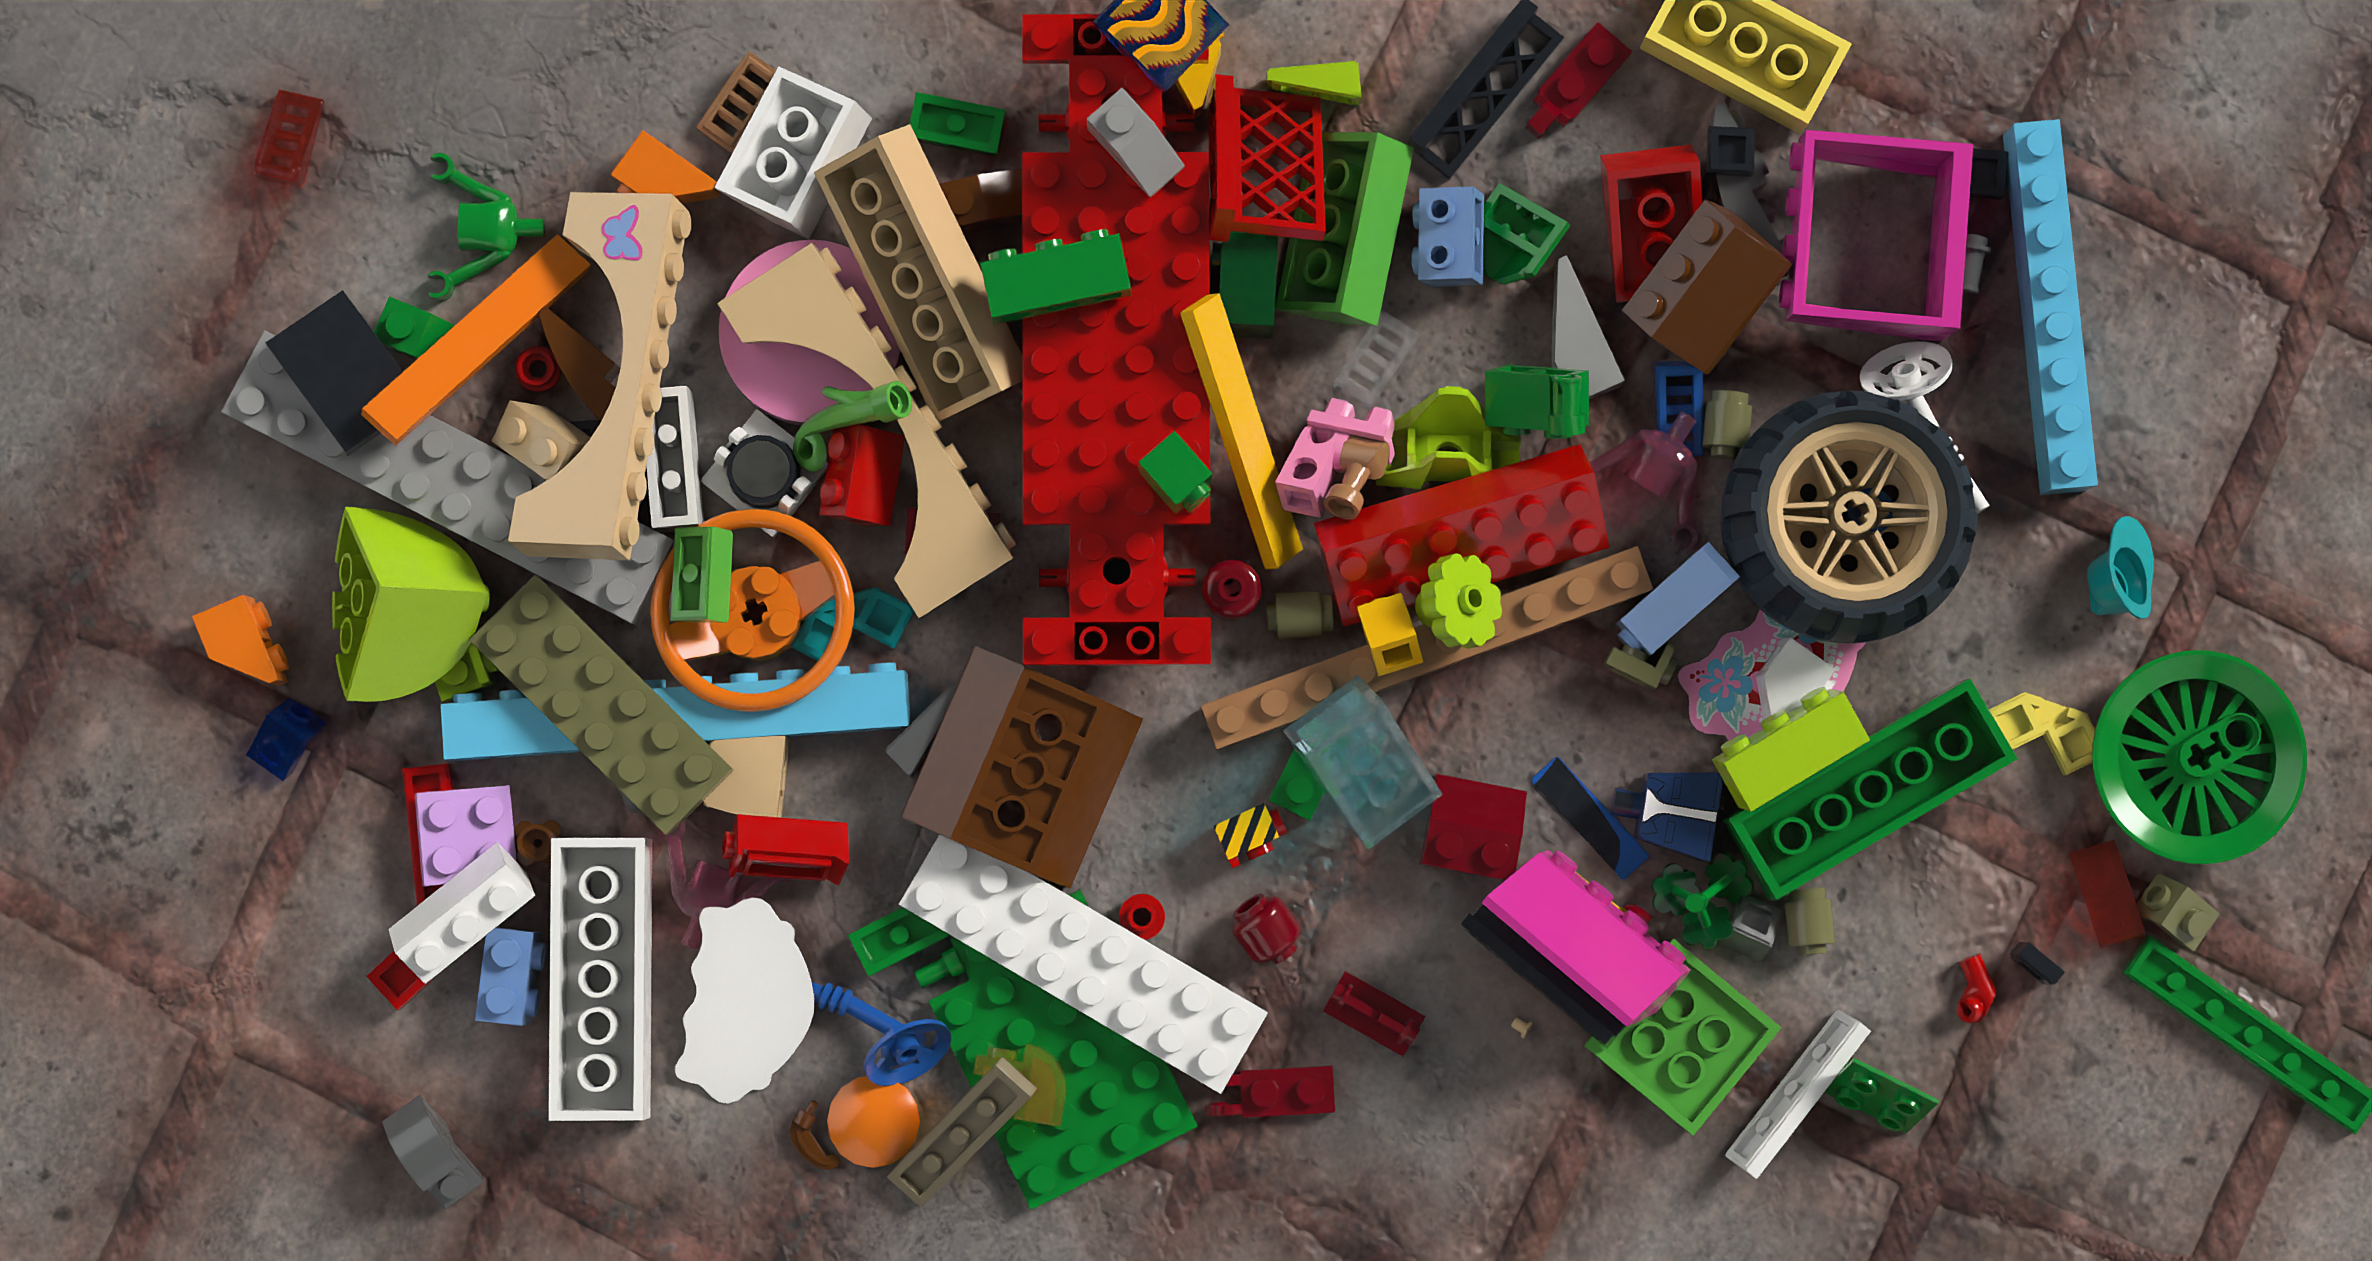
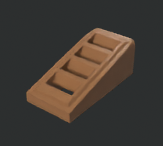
M751 51L747 52L696 127L730 154L736 148L767 87L765 90L761 89L750 81L748 77L753 72L767 83H770L776 72L773 67ZM741 87L758 99L754 106L736 94ZM730 102L748 114L744 121L725 109ZM718 117H721L737 129L733 137L714 124Z

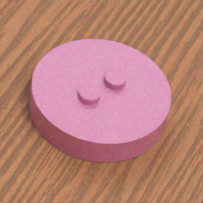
M799 240L776 246L750 262L740 272L726 294V297H728L810 243L815 244L819 251L827 247L842 271L835 274L844 290L851 286L854 288L867 309L860 314L869 329L875 326L879 327L892 348L885 353L895 369L901 365L903 355L849 247L824 240ZM721 310L719 344L728 373L747 399L773 418L801 426L810 416L838 403L822 394V390L826 386L847 391L873 390L870 384L852 369L819 351L788 343H742Z

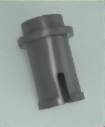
M1967 234L1963 292L1978 293L1979 291L1978 285L1985 254H1990L1991 248L1987 247L1988 238Z

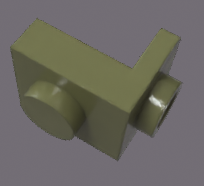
M2161 874L2155 876L2134 907L2136 914L2155 923L2181 946L2193 952L2220 914L2188 886Z

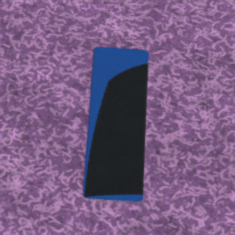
M1555 757L1532 778V783L1621 879H1626L1648 859L1649 854L1559 757Z

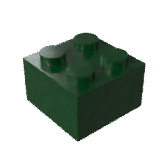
M1231 231L1228 242L1213 243L1211 278H1220V289H1210V294L1220 293L1234 337L1272 339L1278 236Z

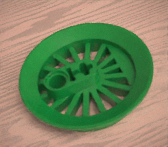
M2190 650L2171 653L2142 665L2126 677L2112 692L2100 713L2092 743V767L2096 787L2106 810L2114 822L2134 842L2158 856L2173 861L2190 864H2212L2230 861L2256 850L2269 841L2284 826L2293 813L2304 787L2307 772V748L2304 731L2296 710L2284 691L2267 674L2254 665L2225 653ZM2188 681L2205 682L2195 724ZM2172 682H2175L2181 725L2159 689ZM2217 687H2220L2233 694V696L2213 723L2208 725ZM2147 695L2170 733L2136 708ZM2243 702L2254 717L2246 713H2235V711ZM2128 717L2165 745L2122 734ZM2231 722L2238 724L2244 733L2243 741L2238 747L2231 745L2226 738V729ZM2262 730L2266 744L2258 745L2261 740ZM2123 745L2165 755V757L2132 761ZM2193 750H2200L2202 757L2197 760L2198 765L2190 766L2187 759L2193 755ZM2267 753L2268 756L2267 772L2233 763L2247 755ZM2167 766L2166 769L2145 781L2138 771ZM2221 771L2263 781L2264 785L2258 799ZM2171 777L2155 799L2150 789ZM2216 783L2250 808L2239 821ZM2179 787L2172 818L2169 823L2162 809ZM2205 792L2227 827L2214 834H2211ZM2191 793L2198 836L2181 834Z

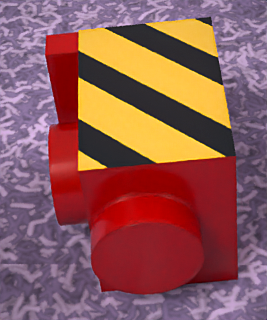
M1265 803L1213 826L1232 869L1241 865L1237 856L1246 853L1249 861L1274 850L1271 841L1288 834L1277 809L1275 808L1268 812Z

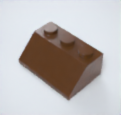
M1705 199L1622 311L1651 338L1703 373L1709 374L1792 266V263L1733 211Z

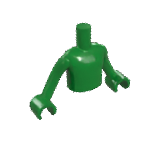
M434 153L430 157L432 161L448 163L446 173L443 175H430L434 181L440 184L451 182L473 196L486 201L485 203L461 202L459 204V249L461 251L481 250L491 252L447 275L442 271H431L427 276L428 278L434 280L443 279L446 285L440 293L429 292L427 295L441 302L451 298L456 285L508 259L511 252L515 249L518 236L545 237L546 225L545 219L518 218L516 206L512 203L509 195L485 186L459 172L454 161L446 154Z

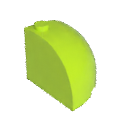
M345 507L335 555V562L340 563L339 577L342 590L332 591L333 629L340 630V646L343 652L336 654V663L342 689L347 701L372 702L400 698L434 683L451 670L462 658L471 644L469 639L476 632L481 613L486 612L490 600L489 589L487 585H484L469 555L442 532L400 514L377 509Z

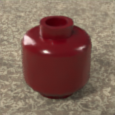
M1228 559L1218 562L1208 570L1203 580L1202 596L1205 606L1212 615L1222 620L1238 621L1248 617L1255 611L1261 600L1262 585L1259 575L1252 566L1241 560ZM1233 580L1232 583L1228 584L1227 586L1225 585L1227 581ZM1239 592L1237 596L1231 597L1234 593Z
M1259 893L1244 901L1233 913L1236 920L1232 925V934L1254 962L1264 963L1272 960L1275 964H1279L1296 951L1297 946L1294 943L1301 932L1300 924L1281 898L1272 895L1265 897L1264 894Z

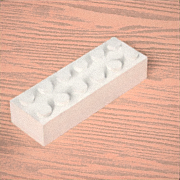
M551 838L549 1121L645 1120L650 1118L652 839Z

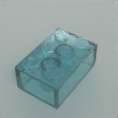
M1358 675L1283 730L1345 825L1368 850L1443 795L1381 698Z

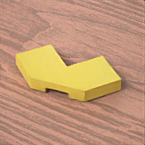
M2027 692L2020 693L1989 709L2012 749L2043 735L2063 776L2092 763V743L2095 728L2087 713L2044 700Z

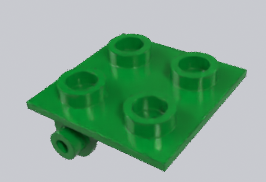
M1854 1057L1850 1058L1824 1092L1834 1097L1835 1101L1842 1107L1850 1110H1860L1876 1118L1881 1126L1892 1131H1903L1905 1133H1908L1939 1103L1938 1099Z

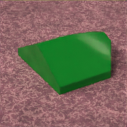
M1498 183L1484 203L1483 274L1501 285L1535 277L1571 225L1557 215L1503 184Z

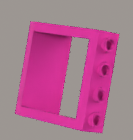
M1805 130L1800 136L1798 143L1792 142L1789 169L1796 171L1795 188L1788 189L1786 198V216H1793L1792 234H1785L1782 255L1792 263V266L1789 268L1788 280L1781 281L1779 291V307L1786 308L1785 321L1940 342L1960 329L1973 144ZM1816 160L1935 178L1925 316L1849 310L1805 304Z

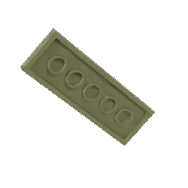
M536 574L469 639L667 837L734 771Z

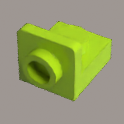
M472 642L456 665L435 681L442 702L453 700V695L473 693L497 684L493 672L499 671V669Z

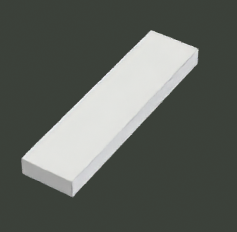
M1839 1009L1836 1010L1732 1144L1725 1156L1757 1179L1871 1031L1858 1020Z

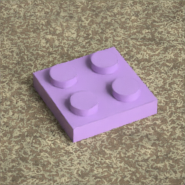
M510 785L415 794L422 887L444 885L496 842L516 861Z

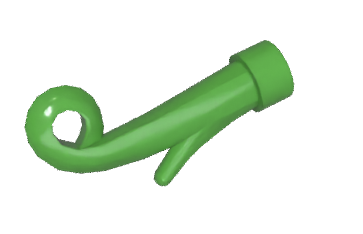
M899 381L883 384L869 391H847L830 386L824 387L822 394L838 403L815 413L801 425L793 443V454L796 462L809 472L818 471L823 467L827 460L828 447L821 435L822 432L878 420L891 422L907 417L912 409V399L907 387Z

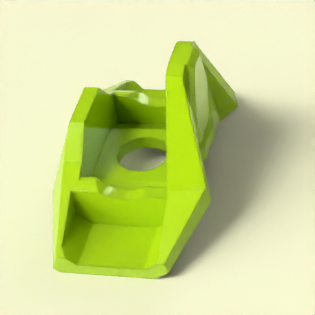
M1460 386L1438 388L1411 410L1394 420L1395 427L1391 439L1395 456L1391 464H1387L1384 471L1385 474L1375 480L1376 485L1421 489L1423 483L1429 481L1453 482L1520 462L1521 438L1517 435L1503 434V427L1485 426V408L1468 389ZM1444 446H1451L1460 452L1437 450Z

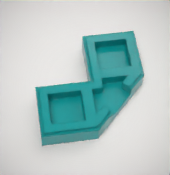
M875 586L854 593L855 609L852 632L855 628L895 649L915 612L911 605ZM835 600L828 602L805 619L791 645L793 649L817 661L820 659L833 633L836 617Z

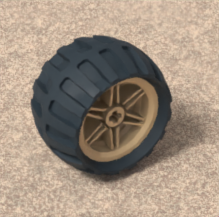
M1839 391L1818 394L1795 402L1773 415L1753 433L1738 453L1728 474L1722 496L1721 534L1723 546L1725 547L1731 567L1740 576L1737 581L1742 589L1758 605L1760 610L1777 623L1803 636L1825 642L1864 643L1880 640L1898 634L1922 621L1943 603L1959 582L1969 562L1973 541L1976 536L1977 511H1975L1973 496L1974 486L1967 465L1962 463L1952 445V440L1939 426L1934 425L1909 404L1898 399H1891L1865 391ZM1846 461H1851L1857 466V475L1853 479H1848L1840 468ZM1805 484H1810L1816 489L1817 495L1812 502H1806L1800 496V489ZM1886 485L1895 486L1898 490V498L1892 503L1881 502L1877 498L1881 489ZM1872 488L1871 492L1868 495L1864 494L1860 490ZM1844 504L1851 509L1858 507L1861 511L1862 516L1858 518L1861 523L1860 526L1854 521L1846 523L1843 520L1842 513L1847 511ZM1889 512H1893L1892 519H1884ZM1876 527H1888L1881 533L1878 530L1873 533L1870 532V529ZM1810 531L1816 538V545L1813 548H1806L1801 544L1800 536L1802 532ZM1892 532L1898 537L1899 542L1894 549H1887L1881 537L1883 533ZM1852 555L1857 560L1855 571L1847 572L1842 569L1840 565L1842 556Z

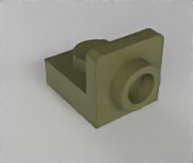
M1669 643L1663 645L1652 666L1646 663L1649 658L1647 654L1624 644L1622 650L1615 647L1610 649L1601 667L1652 691L1657 688L1659 682L1664 685L1668 684L1678 664V660L1672 658L1676 647Z

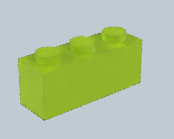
M1825 687L1817 688L1800 699L1802 706L1788 714L1785 710L1779 711L1760 723L1763 728L1762 730L1748 738L1745 734L1736 736L1721 746L1723 753L1713 758L1712 761L1739 808L1750 812L1870 741L1843 691L1826 690Z

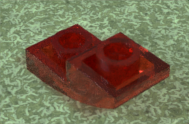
M2110 840L2069 853L2070 861L2100 949L2144 936L2145 930L2115 841Z

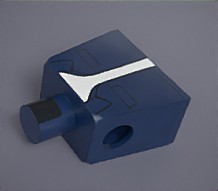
M1646 773L1643 776L1641 792L1615 787L1611 804V815L1636 819L1634 838L1697 861L1707 862L1711 858L1723 779L1720 773Z

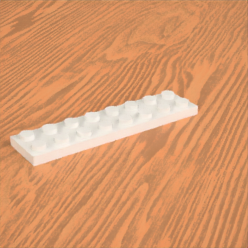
M942 835L938 836L899 903L902 907L1220 1094L1268 1012L1037 876Z

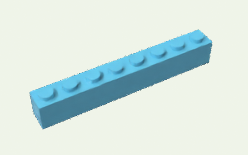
M2060 119L2013 123L2003 133L2004 151L2008 152L2006 171L2040 495L2083 492L2098 486Z

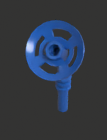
M812 982L814 1002L819 1004V1009L825 1010L826 1007H829V1012L835 1013L838 1010V1015L843 1017L848 1013L885 1035L871 1048L864 1061V1071L868 1079L874 1084L891 1086L896 1083L901 1084L913 1080L934 1067L949 1049L951 1033L947 1026L939 1020L922 1019L902 1024L853 996L852 990L847 989L843 992V987L837 986L833 989V984L831 983L823 986ZM935 1030L936 1036L930 1047L924 1045L926 1041L924 1033ZM881 1048L882 1057L874 1065L875 1056ZM909 1063V1064H907V1065H904V1066H901V1067H898V1068L890 1069V1067H892V1066H900V1065Z

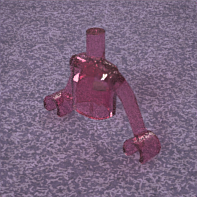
M1681 411L1668 433L1659 430H1641L1618 446L1589 462L1594 473L1597 474L1625 459L1638 449L1634 460L1624 475L1664 500L1674 483L1681 476L1678 488L1677 525L1671 529L1669 538L1671 542L1676 532L1680 529L1690 530L1692 539L1685 551H1688L1697 542L1696 530L1691 526L1692 497L1697 473V462L1693 458L1692 452L1683 442L1697 420Z
M683 821L680 824L678 832L670 834L668 837L657 827L661 837L667 841L672 900L683 914L691 918L682 940V944L695 949L700 948L703 933L699 917L704 908H729L745 899H760L779 881L789 882L793 880L788 878L762 877L734 903L735 894L743 875L736 873L734 878H729V869L697 859L691 878L685 886L686 870L680 838L685 831V822Z

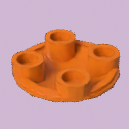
M867 1076L852 1080L839 1090L831 1102L827 1123L830 1139L842 1156L856 1165L875 1168L891 1165L908 1153L916 1141L920 1119L917 1103L906 1086L900 1083L891 1086L877 1085L871 1082Z

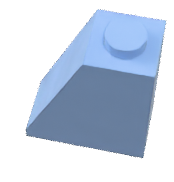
M1708 542L1615 623L1622 630L1617 636L1623 644L1631 648L1634 647L1650 656L1740 576Z

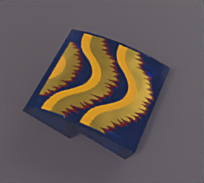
M1113 0L1092 22L1123 56L1130 57L1161 91H1167L1229 26L1227 21L1207 0Z

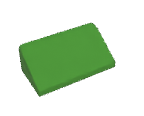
M713 526L675 528L671 621L728 622L733 533L731 530Z

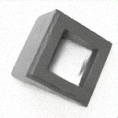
M1751 895L1742 896V899L1736 903L1729 918L1734 929L1733 934L1729 939L1720 941V944L1755 961H1762L1772 947L1784 910Z

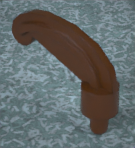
M811 1100L805 1109H799L792 1121L790 1128L792 1142L801 1156L812 1165L820 1169H834L839 1165V1156L834 1153L826 1156L809 1130L816 1118L813 1113L818 1106L815 1100Z

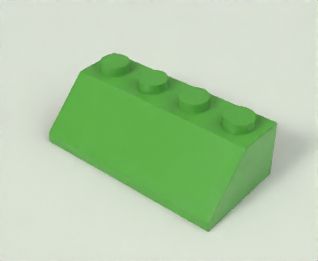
M1322 132L1325 236L1323 241L1290 237L1275 309L1340 324L1378 326L1414 147L1378 132ZM1303 177L1300 186L1301 192L1312 186ZM1300 207L1295 210V221L1313 223V218Z

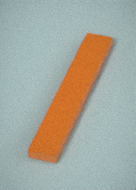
M557 234L362 408L361 415L396 446L540 316L539 312L544 306L549 308L590 270L591 264Z

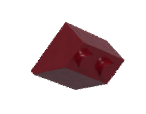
M1436 774L1419 865L1501 881L1507 880L1516 872L1523 836L1527 791Z

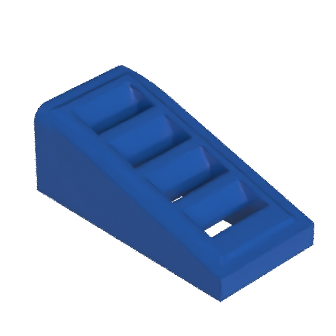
M1687 361L1654 362L1657 458L1703 456V372ZM1690 376L1691 384L1666 385V377ZM1691 395V403L1666 404V396ZM1692 414V422L1666 423V415ZM1692 432L1693 441L1667 442V433Z

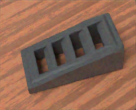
M949 687L886 748V753L911 778L918 774L954 694L955 689L953 687Z

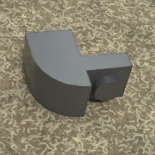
M421 1095L382 1121L388 1140L408 1174L423 1192L427 1189L445 1209L484 1182L480 1171L454 1144L447 1123Z

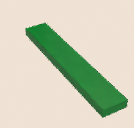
M2151 935L2145 937L2121 972L2122 975L2350 1134L2356 1135L2372 1112V1090Z

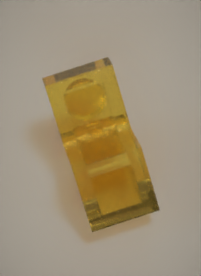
M1027 1043L1023 1061L1015 1060L1016 1051L997 1047H988L987 1055H976L973 1074L984 1076L1003 1057L1037 1088L1032 1097L1014 1114V1119L1059 1127L1062 1125L1067 1096V1082L1060 1063L1050 1052L1038 1045Z

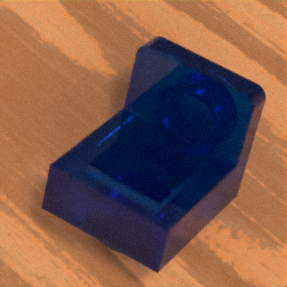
M287 699L266 715L246 756L284 781L293 774L309 741L323 730L325 722L314 715L305 705L299 704L293 699Z

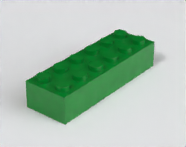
M1970 678L1956 683L1868 735L1870 741L1750 812L1740 809L1722 820L1768 900H1778L2018 760Z

